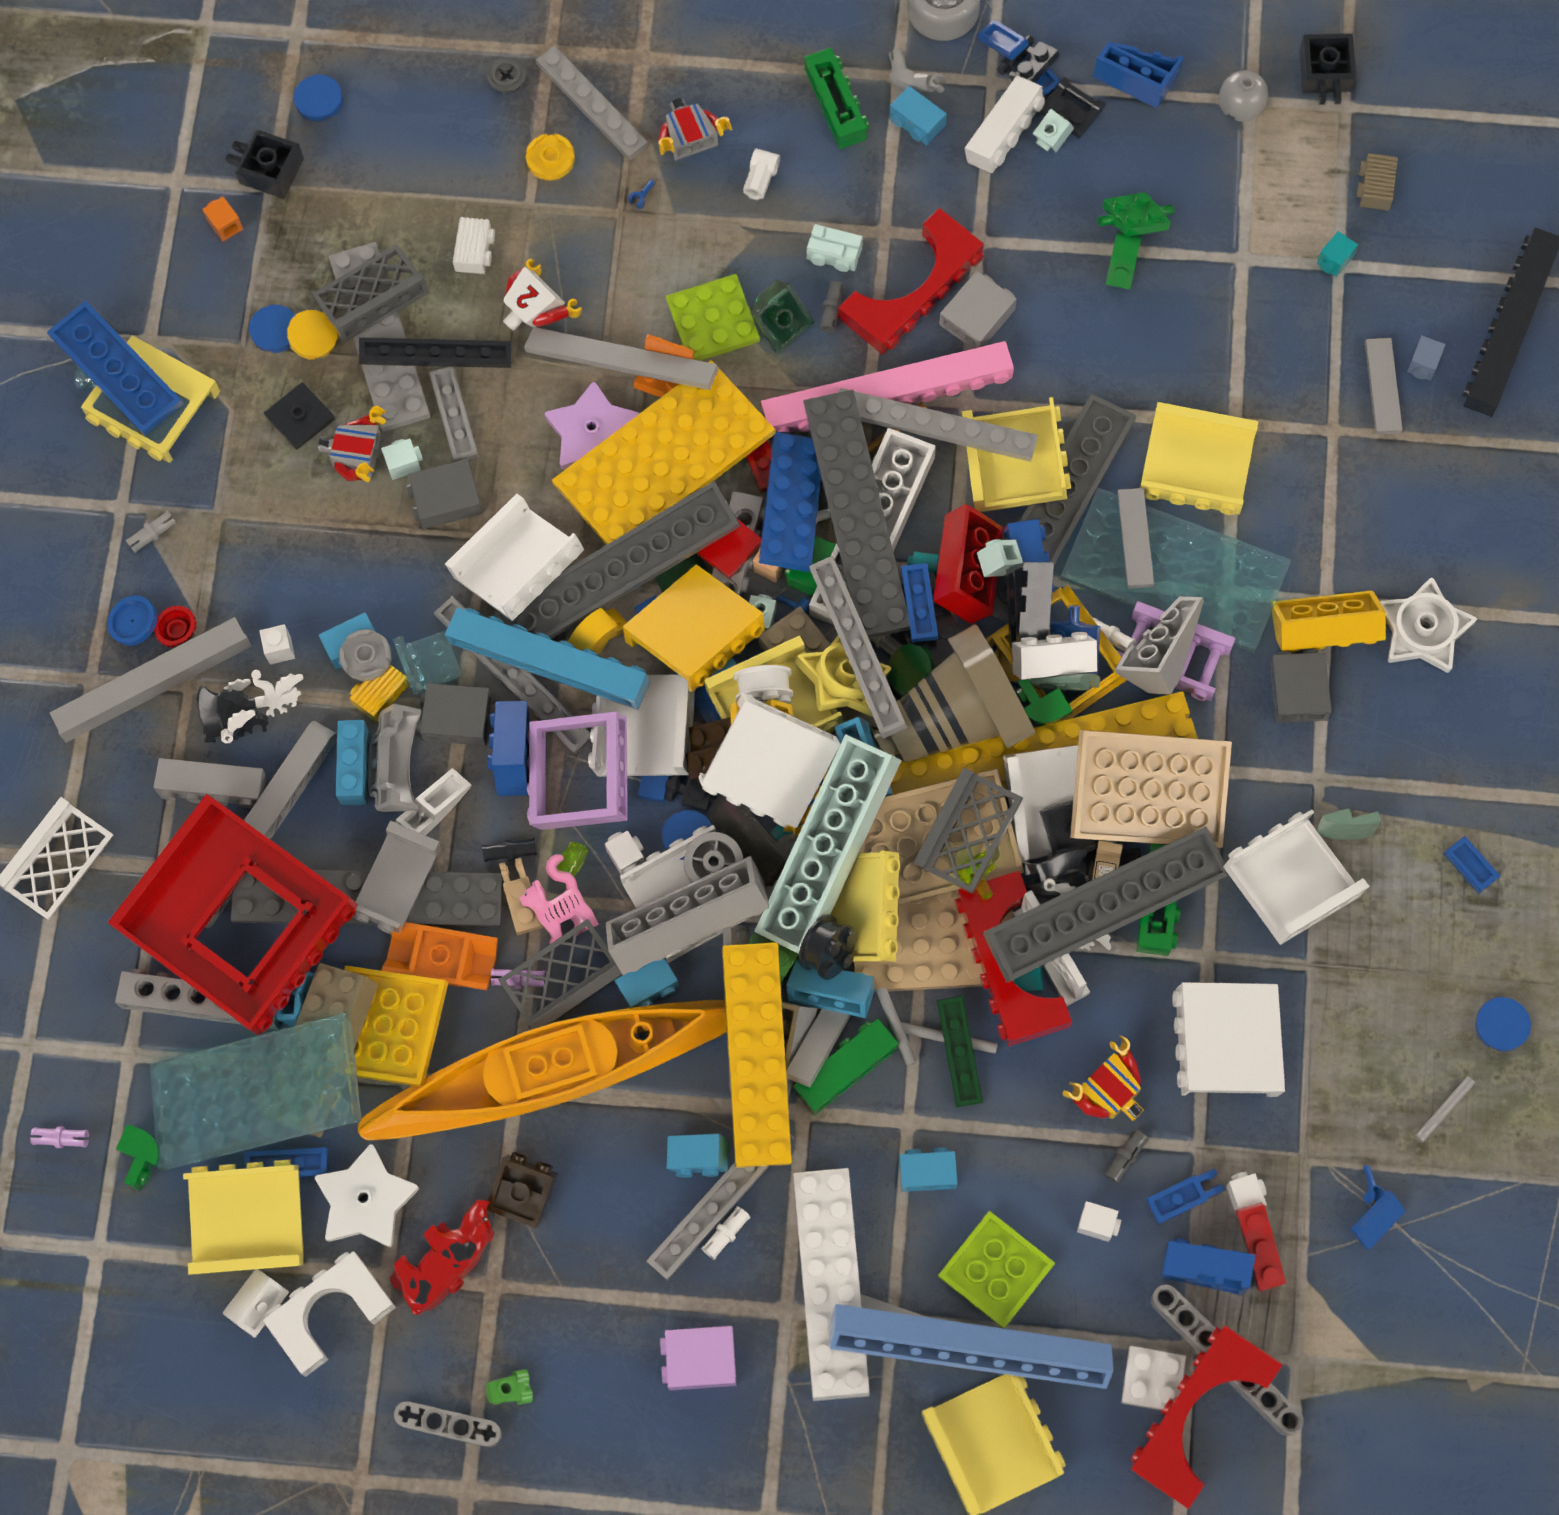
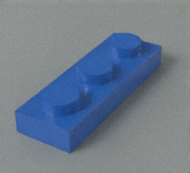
M927 563L901 566L912 643L938 640Z
M327 1147L244 1152V1169H246V1163L263 1162V1167H273L274 1161L290 1160L291 1165H299V1178L315 1177L316 1175L328 1173Z

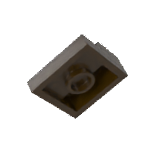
M731 717L689 727L692 752L686 753L690 780H697L698 784H701L698 777L700 773L706 775L731 727Z
M512 1152L511 1155L507 1154L501 1160L488 1199L490 1203L487 1210L536 1229L539 1226L546 1202L550 1199L558 1173L552 1171L553 1166L550 1164L537 1162V1165L527 1162V1156Z

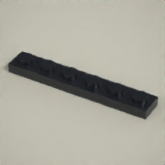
M359 337V365L511 368V341Z

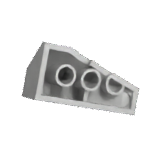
M1180 596L1159 617L1160 622L1152 630L1147 629L1142 634L1144 639L1136 647L1131 645L1125 651L1115 668L1116 673L1147 693L1172 694L1183 673L1204 603L1203 598Z

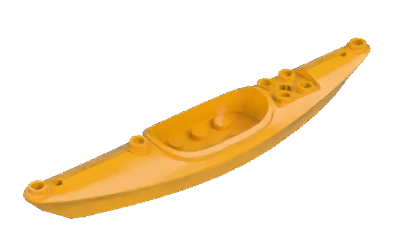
M701 1000L626 1008L559 1021L523 1032L484 1048L435 1072L425 1079L424 1086H411L383 1102L361 1118L358 1124V1133L365 1140H386L416 1136L518 1116L585 1096L652 1069L726 1033L725 1000ZM644 1032L645 1035H649L647 1039L642 1041L640 1039H636L639 1038V1033Z

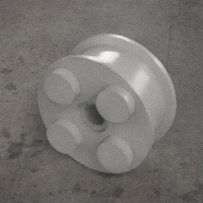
M719 832L704 833L696 837L688 846L684 857V871L690 883H693L742 860L743 855L738 844L728 835ZM714 858L718 861V865L711 866L708 861Z

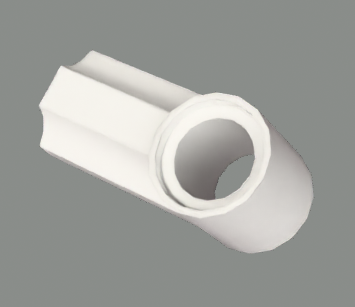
M757 148L754 150L750 163V172L743 188L744 194L755 200L764 198L771 177H774L778 170L780 155Z

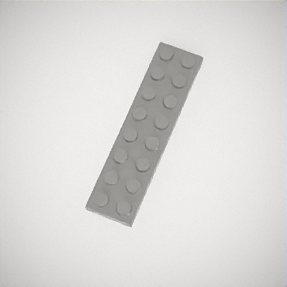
M373 242L329 255L335 279L379 255L377 243ZM371 269L366 272L365 276L376 278L379 269ZM385 270L382 279H388ZM350 281L346 283L344 289L355 290L357 282ZM363 283L360 291L372 292L374 284ZM379 285L377 293L389 290L390 286ZM341 295L343 304L350 305L352 296ZM358 297L356 306H361L368 302L369 298ZM398 312L353 337L358 355L359 337L406 339ZM362 365L374 406H379L386 410V413L381 415V417L386 419L384 425L380 424L382 432L431 418L415 366Z

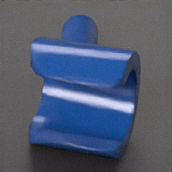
M652 179L640 192H632L629 195L630 205L635 199H640L636 206L638 209L644 207V198L655 184Z
M778 594L777 601L789 605L794 610L801 607L807 615L809 614L810 601L807 598L803 597L797 603Z
M1366 1165L1363 1168L1369 1189L1363 1196V1199L1367 1204H1371L1373 1199L1377 1202L1385 1191L1382 1187L1376 1185L1370 1165Z

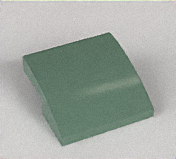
M1078 673L1031 678L1030 682L1039 690H1056L1057 688L1060 690H1089V687L1099 688L1100 677L1092 673Z
M1347 808L1323 815L1316 831L1324 838L1338 840L1361 839L1373 836L1382 820L1378 811L1352 818L1350 810Z

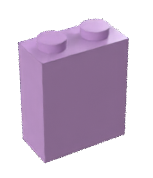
M732 1326L665 1330V1338H660L661 1355H666L667 1366H662L663 1384L668 1383L669 1390L736 1386Z

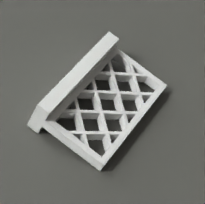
M60 797L0 874V887L49 921L114 835ZM72 813L81 819L82 829L67 831L66 821ZM85 822L88 825H90L91 828H85ZM63 827V832L57 833ZM98 831L105 836L99 845L88 846L86 833ZM83 833L85 847L69 849L68 835ZM64 836L66 850L50 852V841L53 838ZM46 848L47 853L41 854L43 850ZM95 850L90 856L89 851ZM85 851L87 859L85 864L72 868L70 854ZM66 854L68 868L53 871L51 857ZM47 857L49 871L34 874L33 863L36 859ZM29 868H30V874H29V875H25L26 872H27V871L29 870ZM78 871V873L73 878V872ZM69 873L70 883L68 886L56 889L54 875ZM50 876L52 890L37 892L35 878ZM31 879L33 893L20 894L14 888L20 880ZM62 892L61 895H60V896L58 897V899H57L56 893ZM53 894L54 904L46 912L39 907L37 896ZM34 897V903L27 898Z
M1032 890L1024 894L1022 907L1013 912V917L1040 905ZM1069 953L1042 965L1059 996L1064 997L1066 1006L1090 994L1085 980Z

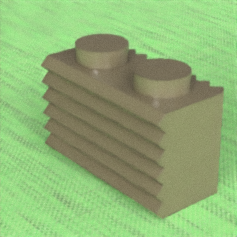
M1368 153L1366 161L1361 160L1359 175L1363 176V182L1358 183L1356 197L1360 198L1359 206L1361 208L1389 211L1393 201L1398 157Z

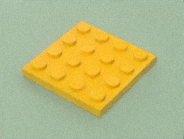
M345 966L344 970L363 975L379 984L345 1075L418 1087L424 1086L448 982L441 979Z

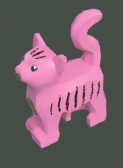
M556 854L549 858L546 870L553 880L564 882L566 890L556 898L547 901L544 888L536 880L532 882L533 885L526 889L519 898L522 906L534 910L539 923L549 932L551 936L549 944L563 936L560 923L568 919L573 921L574 928L589 919L593 927L599 925L593 911L584 902L577 887L576 879L571 873L557 870V865L564 859L561 854ZM587 927L577 932V935L588 930Z

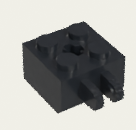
M1353 33L1304 34L1299 50L1302 92L1318 93L1319 105H1325L1327 100L1326 93L1333 92L1334 104H1340L1342 99L1341 92H1352L1356 80Z
M261 130L254 132L249 144L234 141L232 148L242 153L243 156L240 157L228 153L225 160L237 167L235 173L239 184L285 199L304 160L300 145Z

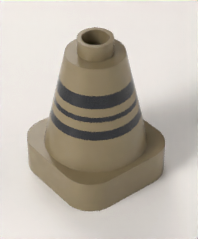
M976 624L950 637L948 642L954 652L897 701L907 728L884 739L879 729L873 732L883 752L892 756L901 754L906 763L1000 736L1008 749L1036 734L1001 664Z

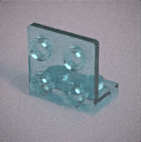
M445 631L408 644L405 643L403 636L393 639L414 695L425 692L427 683L446 684L462 677L451 644L445 637Z

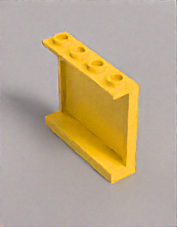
M697 564L623 626L625 642L632 648L637 644L641 645L688 681L690 692L704 685L705 679L709 678L717 670H721L727 661L735 654L741 653L745 646L754 638H758L765 629L764 616L760 610Z

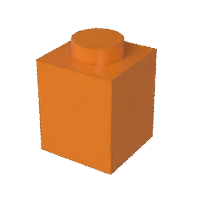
M223 196L209 202L202 209L208 223L222 242L243 230L239 217Z

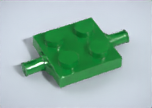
M1147 192L1104 199L1102 208L1108 215L1098 216L1097 223L1099 227L1113 225L1120 229L1126 237L1169 230L1171 222L1166 216L1173 215L1175 209L1172 204L1158 206Z

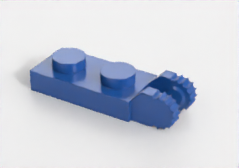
M1212 1169L1199 1176L1194 1175L1146 1198V1202L1157 1224H1162L1224 1192L1226 1188L1223 1184L1217 1185L1204 1192L1201 1183L1210 1181L1218 1175L1216 1169Z

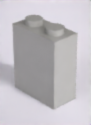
M976 271L940 313L939 325L971 348L983 347L1015 311L1017 298H1015L1010 290L1002 289L995 284L990 276L982 275Z

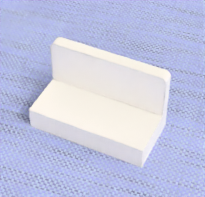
M255 1269L223 1311V1314L255 1338L265 1325L263 1320L268 1317L266 1313L275 1305L281 1304L289 1291L259 1269Z

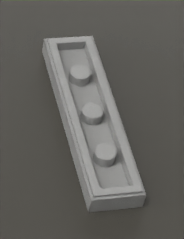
M1366 339L1365 350L1375 435L1401 434L1402 422L1392 339Z
M454 367L430 371V378L453 461L478 458L477 448Z
M1144 488L1120 489L1117 492L1127 589L1153 587L1154 579Z
M822 1008L786 1070V1078L811 1087L851 1015Z

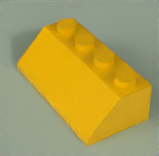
M1374 591L1271 601L1276 641L1282 651L1297 652L1300 649L1307 648L1320 650L1326 646L1337 645L1347 647L1353 643L1374 644L1377 641L1386 640V611Z

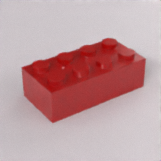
M965 504L945 514L933 601L972 624L993 614L997 576L984 577L977 552L986 547L985 544L992 540H1002L1004 527L968 504Z

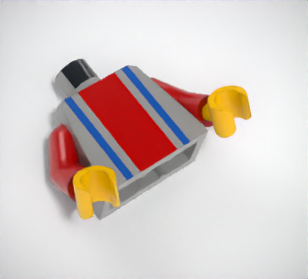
M682 98L673 100L670 103L673 112L666 114V123L661 126L658 138L660 154L664 155L665 151H672L676 161L718 146L717 131L719 136L724 135V130H733L729 118H718L711 112L702 110L699 104L686 107Z
M379 406L372 407L369 414L362 418L337 426L334 439L321 437L319 440V452L330 453V461L335 471L348 482L363 480L368 483L372 480L382 437L376 424L384 425L386 423V419L381 417L383 413H386V410Z

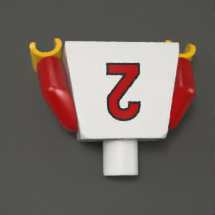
M528 259L526 267H522L508 278L504 303L512 311L503 321L514 331L522 322L531 327H541L560 321L568 316L577 318L582 311V307L578 309L571 308L577 305L576 299H570L567 307L564 306L565 302L539 277L541 265L539 264L537 267H534L533 259Z

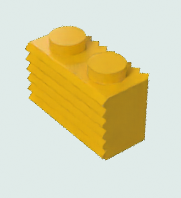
M390 664L382 676L371 681L357 683L352 688L349 699L353 706L377 723L381 711L393 705L396 699L409 687L410 683L404 674Z

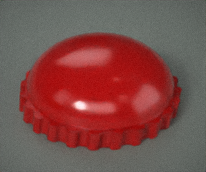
M177 605L166 608L157 618V624L154 629L157 640L162 645L171 648L178 647L189 641L197 628L196 617L189 608Z

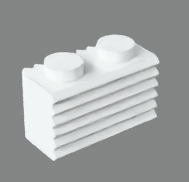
M460 218L453 258L456 272L485 274L486 266L491 265L489 244H494L495 230L491 229L489 220Z

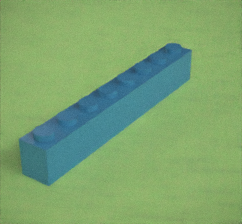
M456 608L445 632V637L451 645L639 710L650 685V680L644 669L632 665L631 668L624 666L619 660L612 657H607V659L598 657L597 653L589 649H584L583 651L575 649L571 643L561 640L559 643L552 641L549 636L537 632L536 635L529 633L526 628L517 624H513V626L506 625L501 619L494 616L489 618L480 616L481 614L471 608H466V610Z

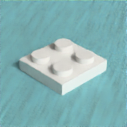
M1130 1346L1121 1403L1162 1411L1168 1400L1171 1398L1175 1401L1181 1392L1177 1389V1386L1183 1379L1186 1356Z

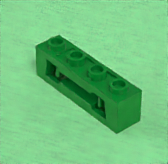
M830 47L804 56V70L839 149L867 140L869 123L865 115L861 116L858 97L856 95L853 96L850 91L852 86L848 75L844 76L842 73L843 65L839 55L835 56ZM831 75L834 79V89L845 113L840 114V122L837 116L838 109L827 86L828 83H831Z
M1150 843L1148 854L1166 845ZM1177 900L1164 906L1162 922H1152L1151 933H1147L1148 923L1151 922L1153 912L1140 918L1136 952L1169 956L1171 948L1176 949L1178 933H1174L1173 928L1174 923H1179L1181 907H1176ZM1162 925H1165L1164 933H1161Z

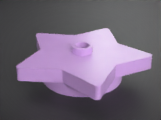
M595 382L590 384L575 405L545 412L546 420L562 439L560 452L561 469L571 466L640 413L611 405Z

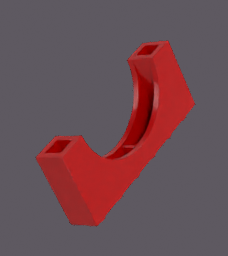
M938 208L923 223L922 236L928 241L935 255L934 268L923 285L914 292L893 300L871 299L855 290L838 307V319L882 355L888 349L893 350L898 345L900 337L905 332L907 334L915 328L917 321L922 316H927L932 311L934 304L939 299L943 300L949 294L951 287L956 282L960 283L967 275V271L972 266L976 267L984 257V243L941 208Z
M1020 870L980 882L974 894L962 888L958 889L957 898L954 899L958 914L963 913L966 921L963 924L965 936L967 939H972L974 948L971 949L975 964H980L983 971L980 974L984 990L989 989L992 998L988 999L990 1010L993 1015H998L1000 1024L997 1025L1000 1039L1002 1041L1006 1040L1008 1047L1070 1028L1072 1024L1063 996L1058 998L1037 997L1020 989L1012 981L1006 982L983 935V932L1001 924L1010 911L1023 903L1024 894L1027 891Z
M1224 1325L1222 1330L1218 1327L1215 1328L1208 1339L1212 1343L1207 1353L1201 1350L1192 1363L1196 1367L1192 1376L1189 1377L1185 1374L1177 1386V1389L1181 1391L1177 1399L1174 1401L1170 1398L1162 1409L1161 1413L1165 1415L1160 1425L1156 1422L1153 1423L1145 1435L1150 1439L1145 1448L1143 1449L1138 1446L1130 1458V1461L1134 1463L1131 1467L1132 1471L1188 1510L1205 1485L1191 1469L1183 1446L1184 1426L1192 1406L1205 1392L1229 1381H1249L1267 1389L1283 1363L1227 1325Z

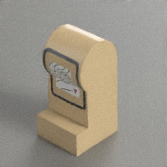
M1099 840L1092 880L1119 867L1123 845Z

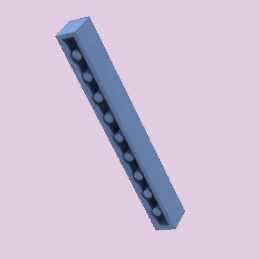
M835 1304L830 1320L829 1349L1103 1389H1107L1114 1371L1111 1344Z

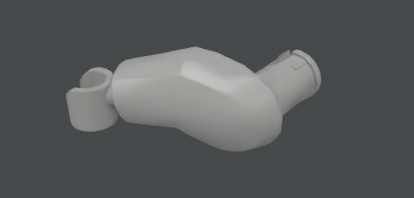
M895 49L889 53L892 67L889 79L894 86L903 90L910 86L918 93L934 92V90L939 93L944 91V87L938 85L942 81H947L942 74L938 73L931 76L929 74L914 73L907 69L904 50Z

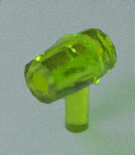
M570 841L566 849L562 851L564 859L557 865V870L571 873L575 877L581 866L585 864L584 861L589 852L588 849L579 842Z
M987 851L974 856V861L984 858ZM966 859L961 865L971 862L970 859ZM991 859L977 886L984 900L989 899L993 895L983 878L996 868L993 859ZM973 867L958 871L960 880L970 885L975 876Z

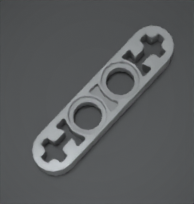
M402 1402L394 1411L395 1421L398 1425L407 1429L483 1447L496 1446L502 1438L501 1428L497 1423L490 1420L413 1402ZM408 1407H411L412 1413L421 1415V1409L425 1410L421 1417V1427L417 1426L419 1421L409 1418L407 1423H404V1418L400 1416L401 1411L404 1412ZM433 1413H438L442 1417V1424L437 1429H430L427 1425V1419ZM458 1420H466L469 1423V1431L463 1436H459L454 1432V1425ZM475 1422L480 1423L477 1427L480 1430H488V1427L492 1426V1431L496 1433V1437H492L489 1439V1442H485L483 1435L475 1434L476 1439H471L475 1431Z

